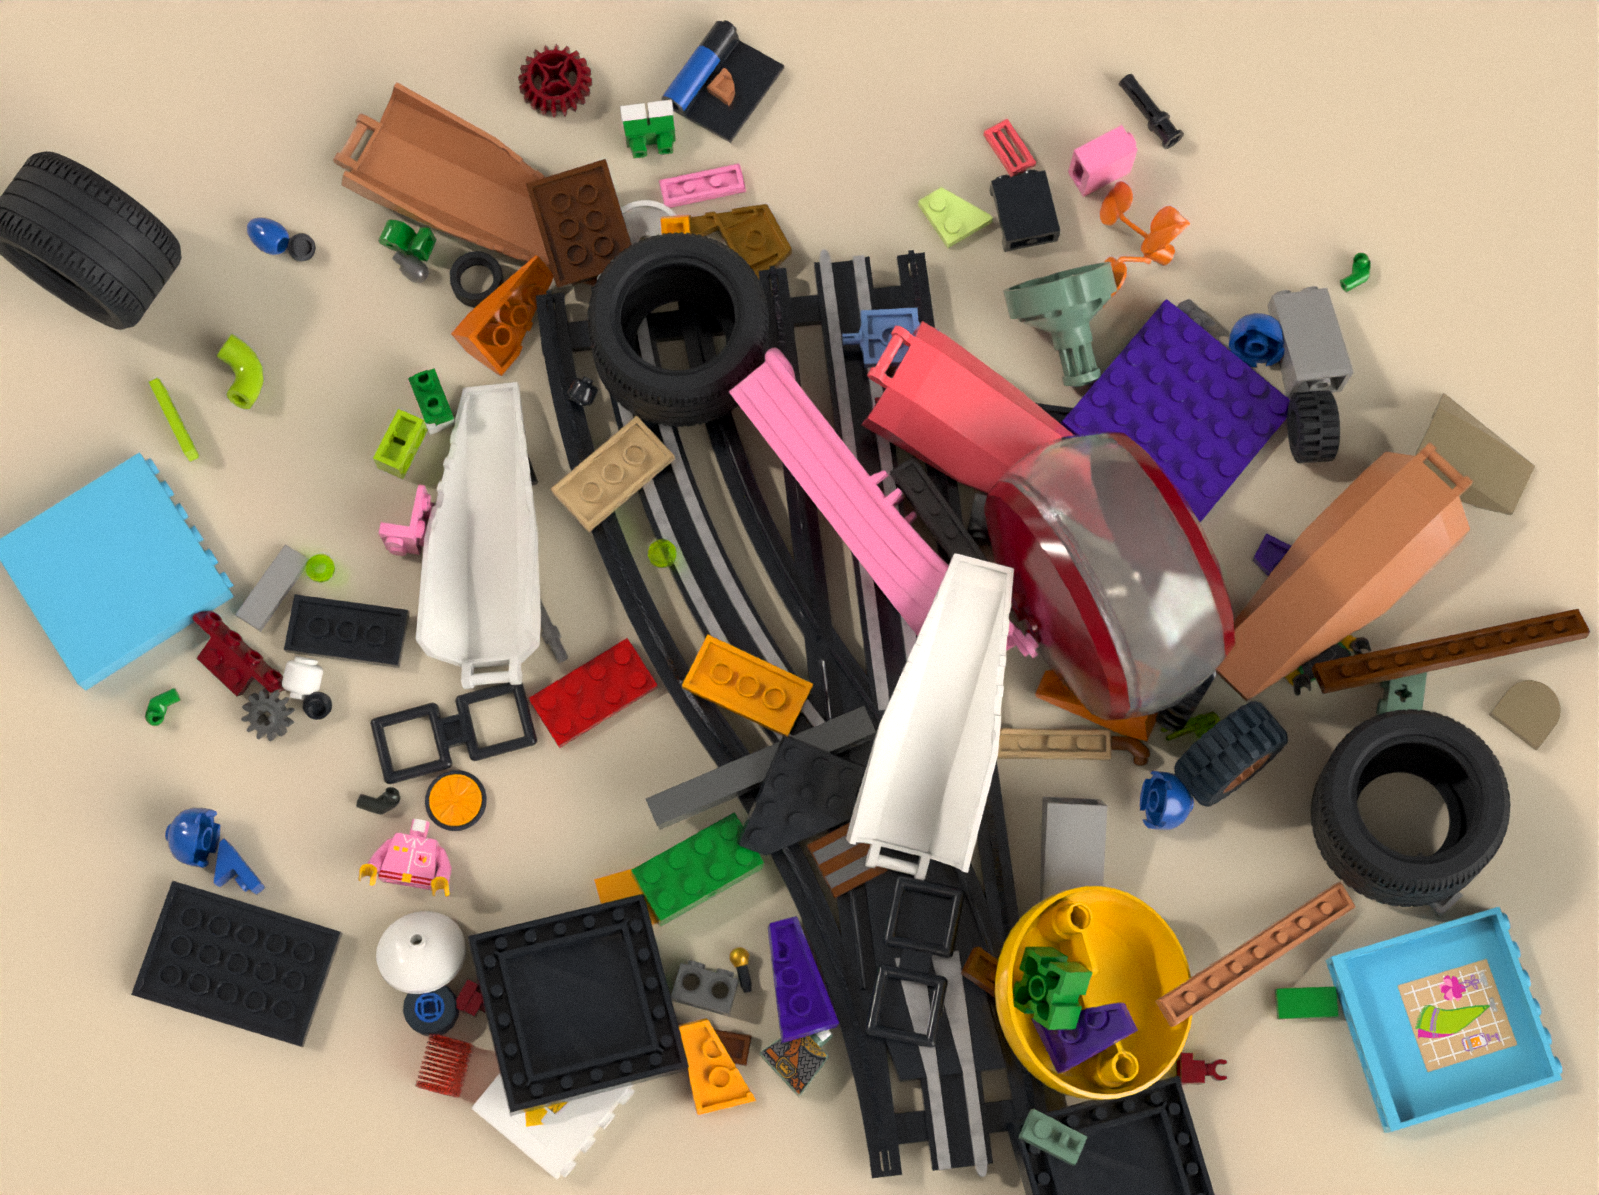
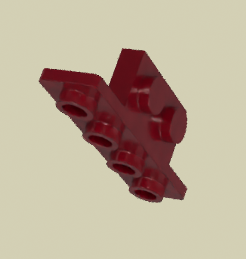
M211 610L194 614L192 620L211 637L196 659L236 697L245 693L254 678L270 693L279 690V692L285 691L282 687V674L276 669L271 668L263 660L259 652L251 649L243 641L239 633L231 630L222 621L220 615Z

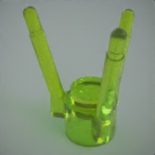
M1214 711L1205 715L1200 714L1189 719L1184 726L1186 728L1167 735L1165 739L1170 741L1191 732H1195L1196 736L1200 739L1204 733L1221 720ZM1161 727V729H1160L1161 732H1167V731H1168V730H1166V729L1163 728V727Z

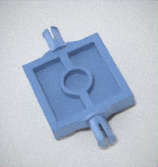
M917 308L861 310L859 333H842L843 346L860 344L863 352L864 368L875 367L892 338L891 332L896 325L905 328L913 335L915 329L920 324L918 321ZM901 344L889 366H899L909 348L907 345Z

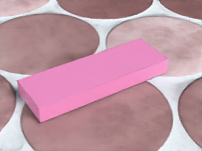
M740 163L659 180L664 205L669 208L746 192Z

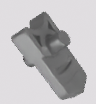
M1191 299L1178 303L1177 308L1203 329L1216 324Z

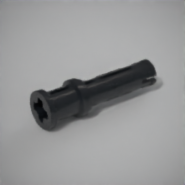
M1128 74L1122 78L1118 85L1147 119L1148 129L1151 132H1155L1161 139L1163 148L1168 149L1178 143L1184 136V133L1181 129L1177 130L1169 120L1170 115L1157 107L1133 74Z

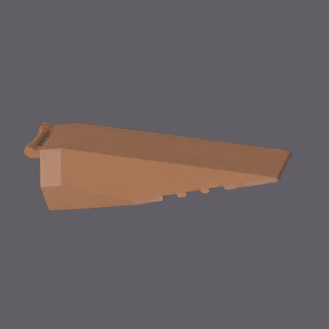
M398 82L393 87L391 98L380 122L364 114L358 115L354 130L340 153L337 152L333 159L334 163L338 166L350 170V172L345 170L341 182L342 186L370 201L439 231L526 263L535 255L539 256L551 270L526 187V183L545 178L538 170L535 171L527 165L523 158L496 137ZM370 130L374 132L358 161L350 158L365 131ZM597 278L583 283L594 287Z
M1431 442L1416 456L1384 452L1301 533L1235 619L1236 644L1218 667L1216 673L1246 702L1277 683L1282 677L1288 676L1304 663L1311 659L1313 660L1326 649L1343 641L1348 635L1360 630L1385 614L1463 541L1470 531V527L1459 496L1474 481L1468 476L1464 477L1436 452L1437 448ZM1427 459L1456 485L1453 489L1424 464Z

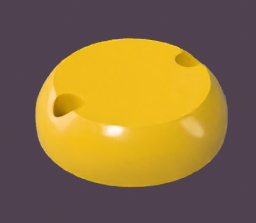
M1103 886L1078 887L1061 891L1042 900L1029 909L1012 928L1003 945L996 971V1009L1004 1036L1012 1051L1035 1078L1046 1086L1075 1098L1112 1100L1130 1096L1148 1088L1157 1082L1178 1058L1190 1030L1192 1015L1178 1025L1170 1027L1155 1000L1191 978V973L1183 948L1176 935L1153 908L1137 897L1115 888ZM1025 947H1053L1068 956L1067 962H1077L1092 971L1086 995H1079L1078 1002L1082 1006L1081 1010L1119 1002L1125 1003L1138 1031L1070 1070L1057 1074L1031 1020L1034 1014H1024L1015 1008L1013 1004L1012 991L1015 981H1022L1024 974L1019 968Z

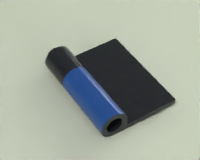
M724 20L723 22H715L661 99L662 101L672 100L674 112L731 143L785 67L782 63L740 41L736 27L731 22ZM723 68L729 71L735 86L734 99L729 106L707 90V86Z

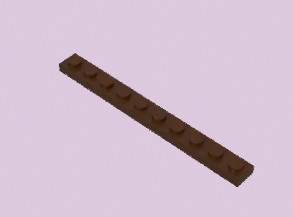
M1573 609L1314 664L1312 672L1322 694L1585 639L1590 634V630L1579 609Z

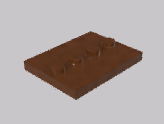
M606 159L526 183L558 290L596 279L599 274L603 273V270L616 255L618 256L625 248L628 249L632 245Z

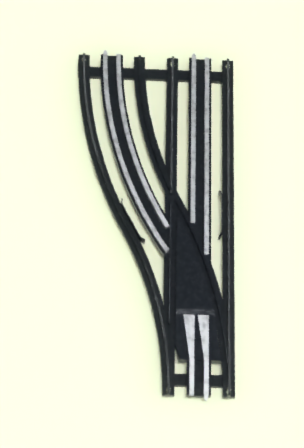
M825 249L820 253V262H814L817 295L790 298L786 268L776 269L775 265L769 266V270L758 271L759 281L763 287L768 307V350L777 348L784 354L793 367L796 382L801 387L794 328L821 325L835 432L870 476L883 470L886 471L889 476L877 484V486L887 497L899 488L890 475V471L898 467L896 447L893 443L862 426L863 421L876 405L874 399L881 397L886 388L868 378L867 374L871 367L864 368L863 352L860 344L843 346L842 333H859L861 310L917 308L919 323L923 321L935 328L925 252L914 253V250H908V254L897 255L899 286L874 288L869 256L858 255L853 256V260L831 263L830 255ZM908 263H910L911 276L909 275ZM769 279H771L772 291H771V288H770V281H769ZM547 290L544 295H536L542 354L545 359L549 386L563 445L572 471L595 451L584 408L582 405L570 400L567 395V390L572 380L577 378L572 352L592 350L587 320L568 322L564 292L552 294V290ZM678 302L679 310L650 313L638 329L635 341L636 354L646 362L662 368L657 343L684 340L690 369L701 366L716 356L713 337L725 335L719 320L706 308L691 302ZM609 393L619 431L636 415L622 407ZM729 411L728 414L723 417L720 416L719 419L711 422L708 421V423H705V427L724 482L747 536L774 589L804 637L809 682L813 683L811 694H809L789 736H794L865 706L876 731L874 739L837 755L867 767L880 721L918 636L851 551L867 675L832 626L817 506L782 462L794 555L793 561L759 490L742 446L732 412ZM641 419L672 452L675 460L637 492L664 560L703 638L705 639L707 634L797 676L757 613L724 550L697 487L678 428L675 426H663V424L659 425ZM925 463L926 474L963 524L957 481ZM902 501L895 508L905 518ZM614 511L591 532L621 604L652 665L684 719L717 768L749 755L750 753L717 706L682 688V684L690 669L668 632L647 590ZM936 540L937 554L949 565L951 562L950 558ZM759 725L772 744L781 741L782 735ZM997 760L977 834L985 896L971 862L967 873L954 866L930 859L924 881L962 888L965 892L953 956L948 959L937 956L931 957L929 973L944 976L948 980L937 1043L933 1048L870 1036L865 1032L877 967L880 964L899 967L902 949L889 947L883 943L894 880L897 876L914 878V875L887 869V872L837 897L840 934L824 894L799 843L796 842L770 854L806 929L834 1005L856 1086L872 1179L902 1175L899 1145L928 1141L932 1171L975 1166L978 1175L984 1177L987 1173V1165L993 1164L989 1134L1007 1132L1006 1123L1027 1118L1032 1109L1041 1113L1047 1112L1043 1083L1023 1066L1012 1051L999 1022L995 997L960 974L972 949L979 946L999 960L1009 933L1019 921ZM861 780V782H860V784H859V786H858V789H857V791H856V793H855V794H857V795H858V793H859L862 780ZM760 788L737 797L748 815ZM851 819L829 828L828 834L850 823ZM882 846L879 853L880 855L916 864L920 857ZM905 889L896 936L943 945L952 898ZM887 977L878 1025L926 1034L935 987ZM886 1047L899 1082L920 1080L924 1110L894 1114ZM1005 1069L1012 1099L985 1103L981 1072ZM879 1152H881V1155H882L883 1171H882V1168H881V1161H880V1153H879Z

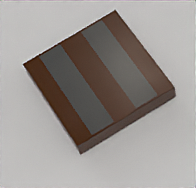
M850 823L807 845L834 899L888 871L887 868L876 866L875 868L865 866L871 844L856 842V845L850 844L846 840Z

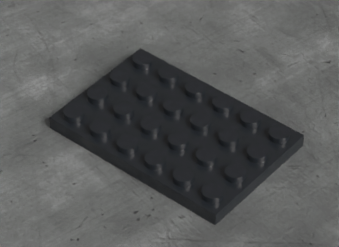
M172 881L131 995L303 1048L342 932Z

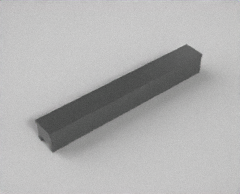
M862 706L791 737L837 755L874 739L876 731L865 706ZM780 742L646 798V802L659 830L760 788Z

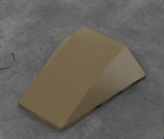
M1443 393L1414 456L1419 454L1431 442L1437 448L1436 452L1464 477L1468 476L1474 481L1459 496L1461 502L1474 505L1476 508L1512 515L1535 465ZM1428 459L1424 462L1451 489L1456 486Z

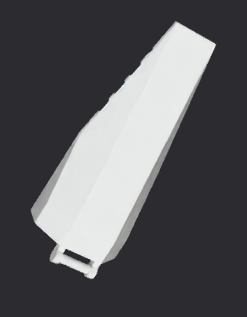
M518 382L463 388L455 418V426L450 437L451 447L448 458L445 457L443 464L445 470L442 481L438 483L436 504L432 506L424 536L416 641L427 656L462 667L461 682L464 689H472L475 685L508 682L511 685L521 684V664L540 645L541 608L537 523ZM509 665V671L474 674V668Z
M956 553L952 557L880 721L853 810L846 840L850 844L855 845L856 842L871 844L866 858V867H883L914 875V879L924 880L929 861L933 859L968 873L998 756L1001 701L1004 690L1003 678L1004 667L1006 666V643L1009 632V612L1011 609L1014 568ZM881 846L920 856L919 861L916 864L880 855Z

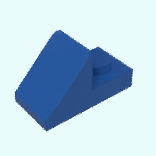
M225 838L219 842L214 884L221 887L238 874L234 878L238 885L245 892L250 889L257 895L266 887L231 843Z

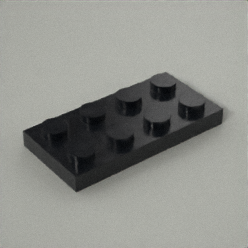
M294 594L284 651L286 653L400 668L410 612L406 609Z

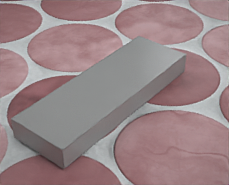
M285 544L235 615L261 632L309 565L310 560Z

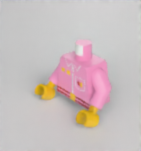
M413 819L409 835L395 833L393 838L387 839L379 847L367 864L360 867L358 881H361L365 876H370L369 885L373 886L376 884L377 874L379 873L378 878L382 882L431 890L432 896H435L437 890L444 889L445 897L450 895L449 880L452 867L445 849L439 846L437 840L427 838L430 822Z

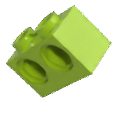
M397 410L373 457L378 469L404 479L428 432L423 419L403 410Z

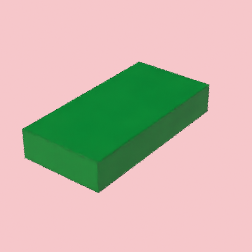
M1336 986L1275 989L1277 1020L1338 1017Z

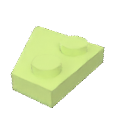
M942 187L918 201V206L947 248H950L993 221V217L990 214Z

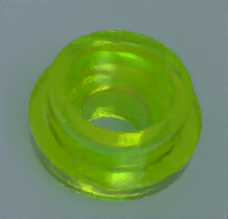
M325 554L312 556L306 564V573L315 582H326L334 575L335 564ZM319 565L326 566L323 573L316 572V568Z

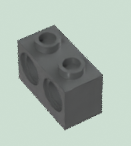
M691 960L688 961V964L680 963L671 1000L729 1017L739 983L737 978H733L734 973L717 968L716 973L705 970V964ZM691 975L698 977L700 980L699 987L693 991L686 990L683 987L684 979ZM719 983L725 984L729 989L727 996L722 999L715 998L711 993L712 988Z

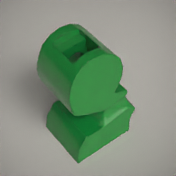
M390 219L386 221L378 241L388 249L401 251L406 256H416L419 260L427 262L437 239L430 228L422 227L416 234L415 230L406 223Z

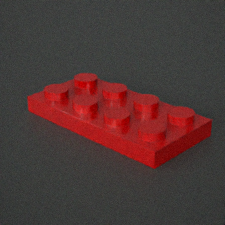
M626 638L528 699L557 746L561 748L658 688V685L629 639Z

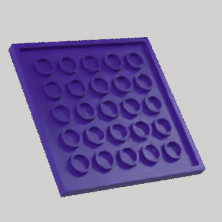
M1166 299L1061 422V425L1085 445L1088 443L1091 432L1111 431L1125 433L1163 468L1181 491L1201 523L1286 420L1290 399Z

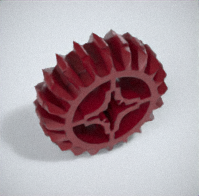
M555 44L554 50H549L548 46L545 45L543 48L544 52L540 53L535 49L533 52L535 58L527 56L525 59L527 65H521L520 71L522 74L518 76L519 84H521L519 90L524 95L525 103H531L533 111L540 108L543 116L548 111H551V115L554 118L557 112L562 111V114L566 117L567 109L570 108L576 112V103L584 105V97H589L591 93L589 87H592L593 84L590 77L591 69L586 67V59L580 58L577 50L570 54L568 46L560 50L559 45ZM571 71L577 76L574 86H571L568 80ZM537 75H539L541 77V80L543 81L541 83V89L539 91L534 87V81Z

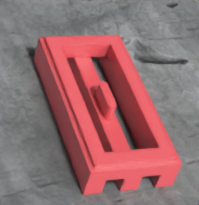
M1008 119L984 131V137L1010 177L1017 176L1018 173L1022 174L1029 167H1035L1036 161ZM1004 128L1026 162L1022 163L1001 129ZM993 133L996 134L997 138L999 139V141L1001 142V144L1003 145V147L1005 148V150L1007 151V153L1009 154V156L1011 157V159L1017 167L1013 166L1008 156L1006 155V153L994 137Z

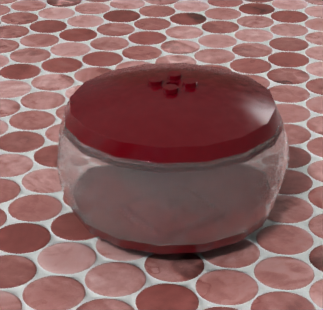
M1111 431L1089 432L1062 437L1042 444L1019 459L987 494L984 513L996 564L1014 568L1011 613L1018 623H1022L1025 628V634L1030 633L1039 645L1037 650L1058 679L1091 714L1104 720H1122L1154 714L1175 706L1194 693L1218 669L1236 644L1234 617L1228 590L1219 562L1201 523L1181 491L1163 468L1125 433Z

